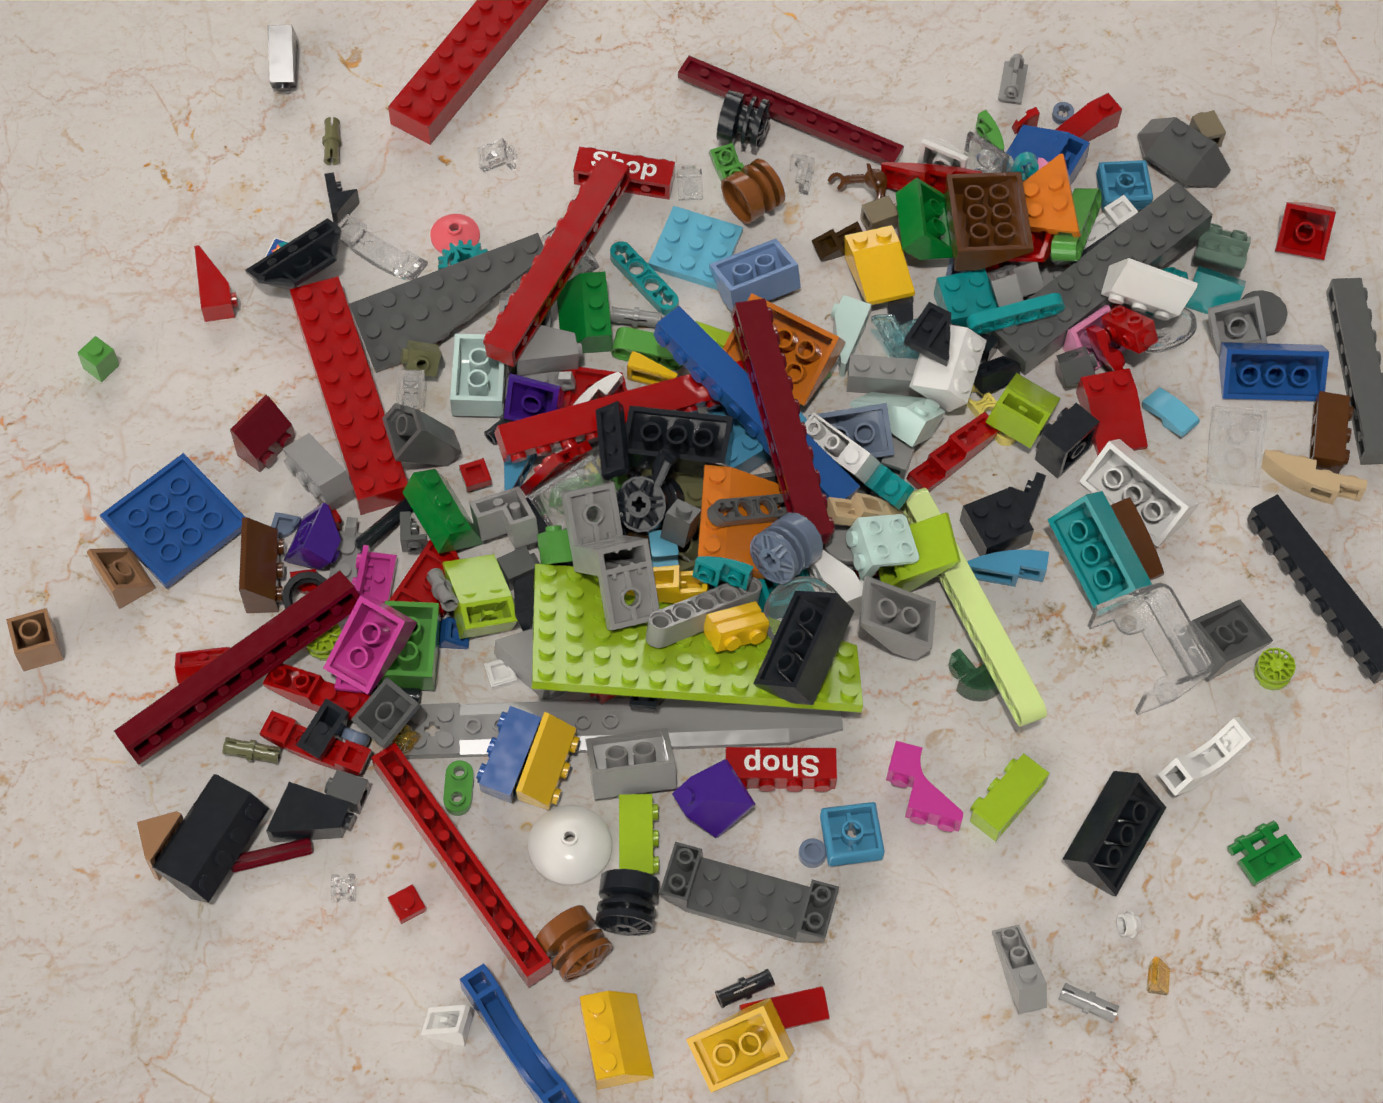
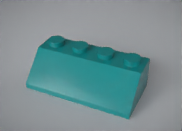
M1103 491L1086 494L1047 519L1096 613L1116 605L1152 585Z

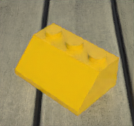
M544 712L516 789L518 801L550 811L552 804L557 805L562 789L558 788L561 778H567L571 763L567 762L570 752H576L580 737L576 736L577 728Z
M603 991L579 996L596 1089L600 1090L653 1079L654 1074L637 994Z

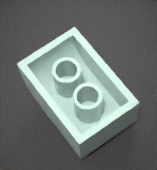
M455 334L450 393L452 416L500 417L504 413L507 364L486 356L485 345L483 344L485 335Z

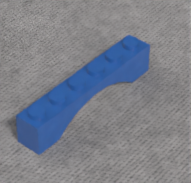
M483 963L461 977L460 984L463 993L538 1103H579L565 1081L554 1070L534 1043L486 965Z

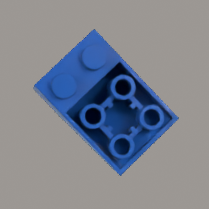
M1023 125L1000 161V164L1011 169L1016 157L1023 152H1031L1036 156L1037 160L1038 158H1044L1048 163L1063 153L1071 185L1088 157L1090 142L1069 132Z

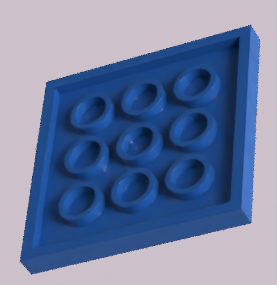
M184 453L100 514L101 520L166 589L241 533L242 517H245Z

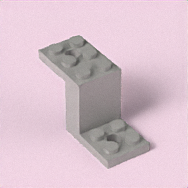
M614 482L561 492L574 572L598 576L607 630H615L648 622L650 614L660 610L648 539L623 535ZM594 506L598 514L597 518L591 522L588 520L586 513L590 507ZM632 590L635 593V600L632 604L627 605L624 601V595L627 591Z

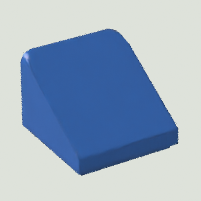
M450 617L443 619L440 625L439 648L468 649L469 638H459L455 619Z

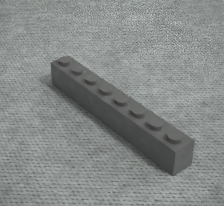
M1362 278L1332 279L1326 295L1346 395L1350 396L1349 406L1353 407L1351 420L1360 465L1383 464V372L1380 369L1381 354L1380 351H1377L1375 345L1377 340L1376 331L1372 330L1371 325L1372 311L1367 306L1368 291L1366 287H1363Z

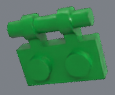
M1274 820L1268 824L1262 823L1255 827V831L1246 836L1242 834L1235 838L1234 843L1227 846V850L1232 856L1239 852L1244 853L1245 857L1240 859L1238 864L1254 886L1300 861L1302 858L1286 834L1279 838L1274 836L1273 833L1279 830V826ZM1260 840L1266 844L1258 850L1253 846V844Z

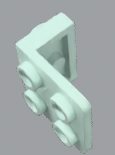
M903 514L858 517L846 532V542L851 548L854 557V567L858 570L859 577L862 580L866 576L872 578L882 566L914 564L919 560V554L907 518Z

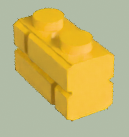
M754 601L706 614L703 630L716 652L724 650L734 651L740 646L750 643L759 644L765 640L769 628V620L761 612L757 602Z

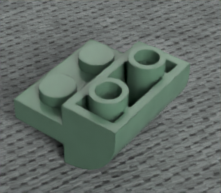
M1211 223L1209 230L1198 238L1194 259L1242 271L1247 261L1251 237L1247 236V233L1244 231L1233 230L1231 232L1223 230V227L1218 224Z

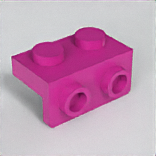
M363 545L362 554L358 553L356 558V569H359L358 575L352 578V584L359 595L373 596L383 603L389 601L398 560L397 555L370 552L369 545Z

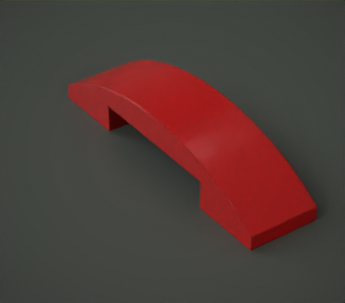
M271 710L259 733L261 737L286 751L316 764L350 774H361L372 749L347 739L345 743L335 739L322 761L296 746L306 727L298 725L296 719Z

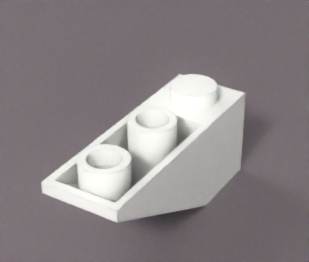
M813 412L805 422L807 434L841 467L865 484L880 462Z

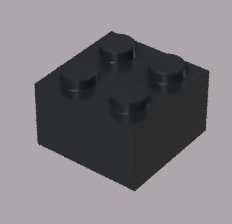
M1077 402L1070 409L1064 408L1052 425L1048 423L1039 434L1041 438L1036 446L1035 460L1058 479L1092 448L1100 421Z
M1010 487L962 507L959 521L979 556L1000 551L1017 550L1030 544L1034 528Z

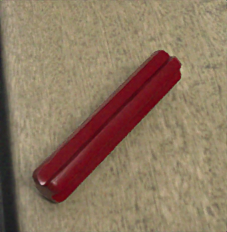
M305 838L241 853L231 867V871H243L310 855L313 853L310 838Z

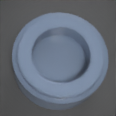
M349 727L344 728L341 735L344 739L366 747L370 740L369 735Z
M810 838L801 843L798 857L804 866L817 868L825 862L827 851L822 841Z

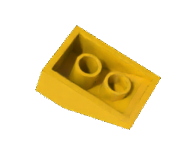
M892 225L845 235V260L866 303L875 305L915 296L914 286L901 243Z
M771 998L749 1006L686 1039L711 1093L789 1060L795 1051Z

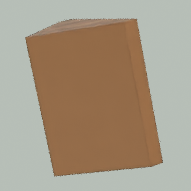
M128 548L89 549L87 551L94 571L119 609L153 591L155 588L135 555Z
M177 811L137 822L145 859L154 878L159 881L162 876L152 866L183 821L182 814Z

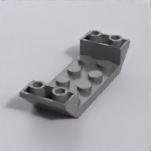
M675 841L659 895L685 912L797 943L825 941L839 886L813 879L810 887L704 858L702 857L701 848Z

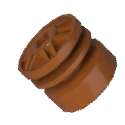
M755 159L750 165L744 166L742 172L736 171L721 181L722 194L728 207L744 224L754 222L762 217L765 211L770 212L785 201L786 195L779 176L763 159Z
M583 905L571 907L548 922L536 936L537 942L549 958L555 957L552 965L555 970H560L559 975L564 982L575 980L592 970L610 953L613 947L608 938H603L604 933L601 929H593L595 921Z

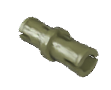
M328 117L324 120L325 135L322 137V144L325 147L324 163L330 165L331 157H333V165H337L340 161V120L333 117V125H331V117Z
M226 737L222 753L224 755L247 758V761L250 762L258 760L278 764L281 747L257 743V740L252 739L249 742Z

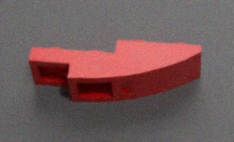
M283 663L270 671L262 683L264 687L315 712L319 710L327 698L350 712L349 720L355 716L371 696L365 693L335 690V684L324 681L321 675Z

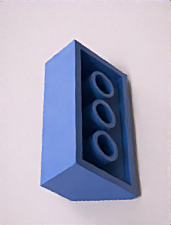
M1221 342L1219 372L1222 398L1315 401L1319 391L1325 392L1329 351L1323 345Z

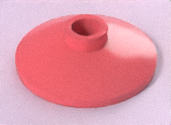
M449 214L441 217L434 223L431 228L430 238L435 249L442 253V249L450 250V243L457 246L459 240H462L463 244H467L469 240H472V245L475 246L479 242L480 231L476 222L470 217L463 214Z

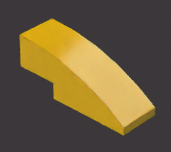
M679 565L653 567L658 602L675 604L711 590L710 584L703 583L699 579L692 577L693 571H681ZM632 590L626 592L628 595L635 596Z

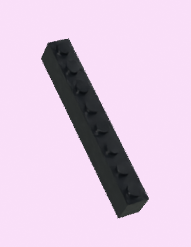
M1278 494L1253 507L1247 518L1250 529L1259 535L1264 542L1266 550L1276 557L1281 569L1286 574H1289L1295 582L1298 591L1304 594L1311 602L1315 613L1321 615L1325 620L1329 631L1339 638L1346 653L1353 657L1360 665L1363 675L1370 678L1374 684L1383 680V627Z

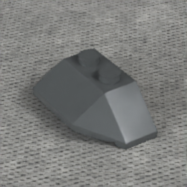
M1177 117L1151 119L1137 135L1144 158L1183 184L1217 188L1231 171L1216 142Z

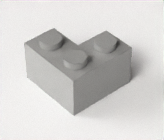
M1016 262L986 272L998 307L1024 301V296L1026 299H1029L1044 287L1037 262Z
M519 486L469 502L473 524L481 541L493 539L507 533L515 549L538 542L537 534L539 532L536 517Z

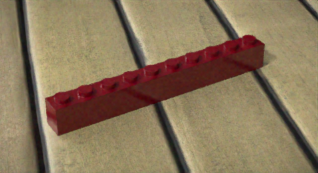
M765 298L736 302L731 318L787 513H798L806 517L820 533L822 543L828 544L835 531L834 521L832 517H828L826 510L828 507L827 497L825 493L821 492L819 486L821 483L820 473L818 469L814 468L812 462L814 460L813 449L811 446H808L806 441V425L804 422H801L799 417L800 405L799 401L794 399L792 393V378L787 376L785 369L787 366L784 353L780 352L779 348L780 336L778 331L774 330L772 324V309L767 307Z
M338 571L115 729V734L136 763L140 765L349 616L360 596L355 586L341 571Z

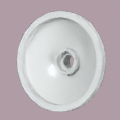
M566 805L546 812L536 821L529 835L528 852L534 868L543 878L562 886H577L593 880L605 869L611 857L612 838L606 823L595 812L581 806ZM572 835L575 839L568 842L565 840V837Z

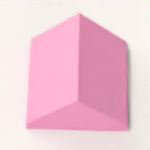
M1109 305L1103 306L1070 328L1063 346L1065 352L1086 346L1088 353H1094L1098 364L1094 371L1103 364L1091 346L1086 328L1094 325L1103 328L1101 317L1111 311ZM1113 341L1109 345L1120 350V352L1126 350L1124 346Z

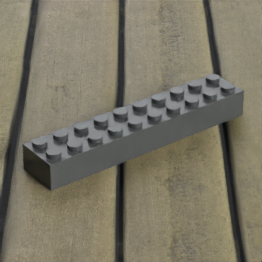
M1177 182L1081 257L1079 261H1076L1029 298L1059 293L1065 304V309L1062 312L1046 318L992 331L991 336L999 339L997 349L1005 357L1020 363V372L1025 376L1064 345L1070 328L1103 306L1109 305L1111 308L1116 304L1108 300L1109 297L1101 295L1110 265L1130 258L1160 269L1209 230L1213 214Z

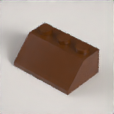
M242 517L239 592L246 613L279 612V602H283V586H280V579H283L285 575L284 563H280L281 555H285V540L280 539L278 529L251 518Z

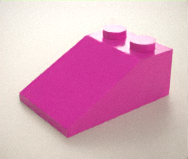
M360 595L323 669L370 695L405 647L417 622L373 596Z

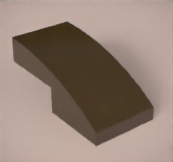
M857 221L838 232L831 229L814 238L812 242L822 261L832 260L845 256V235L863 231Z

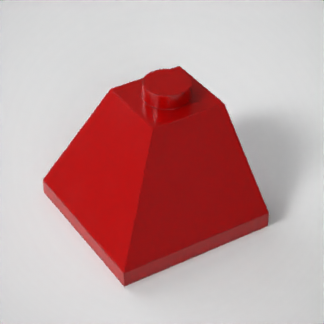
M1286 202L1275 251L1324 260L1336 215L1335 209L1313 203Z

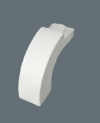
M1235 717L1208 742L1187 755L1176 757L1158 775L1175 796L1184 794L1205 783L1232 764L1256 737L1240 717Z

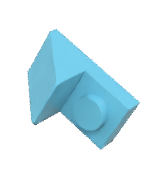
M662 530L648 531L652 567L679 565L678 545L661 538Z

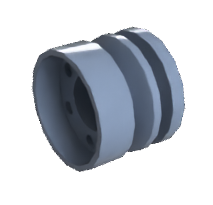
M798 513L783 515L773 522L771 526L754 536L750 543V554L758 571L768 580L779 584L791 581L804 569L819 560L823 552L820 533L811 521Z

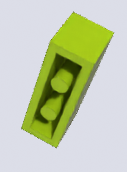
M1024 753L1018 760L1013 758L1004 769L1006 774L1001 779L996 777L987 788L989 793L985 798L978 797L970 808L972 811L970 822L995 842L1045 786L1050 775L1047 770Z
M619 794V869L639 870L651 875L659 873V856H653V847H659L658 830H653V821H658V804L652 803V794Z

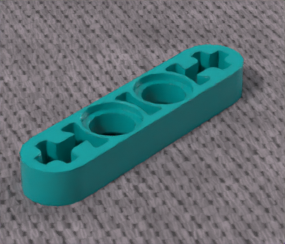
M618 241L611 246V262L658 312H662V315L666 316L679 306L677 294L630 244ZM634 266H639L643 269V272L633 274L630 272V269ZM648 283H656L659 288L650 291L645 286ZM663 299H664L667 303H669V302L672 301V305H669V304H664V305H663Z
M1051 293L972 314L966 319V324L970 330L980 335L1059 314L1065 309V304L1061 294Z

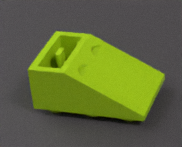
M1016 373L995 404L986 423L1031 449L1061 398Z
M946 512L909 525L919 554V560L914 564L880 567L878 572L882 582L910 592L961 562L950 517Z
M495 554L442 563L445 578L451 582L452 591L459 603H456L458 606L453 612L460 639L511 631L518 622L515 616L514 602Z

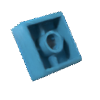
M1146 160L1099 162L1096 175L1098 186L1101 190L1103 210L1104 207L1123 195L1136 209H1144L1153 202L1154 198Z
M875 802L821 809L820 821L829 866L883 859L885 850ZM853 830L856 838H851L847 835L848 831Z

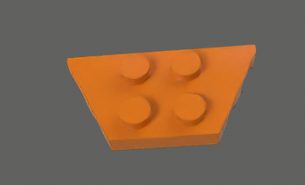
M1062 153L1023 182L1031 232L1040 233L1044 231L1058 235L1059 232L1071 233L1073 237H1080L1081 234L1066 160Z

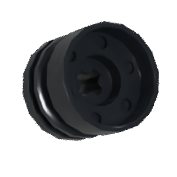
M729 90L725 96L718 120L717 140L734 143L738 134H741V146L746 147L751 137L750 147L757 150L768 129L770 100L762 99L758 108L759 99L754 96L749 105L746 106V95L744 93Z
M652 475L632 477L625 481L616 496L621 522L628 529L636 532L662 530L666 512L677 499L685 502L684 493L680 485L673 478H670L662 486L658 487L654 485Z
M613 869L605 871L601 874L599 896L602 900L597 904L598 912L595 924L604 931L626 936H640L653 932L655 927V920L653 918L656 916V909L653 905L658 900L660 881L655 876L639 870Z

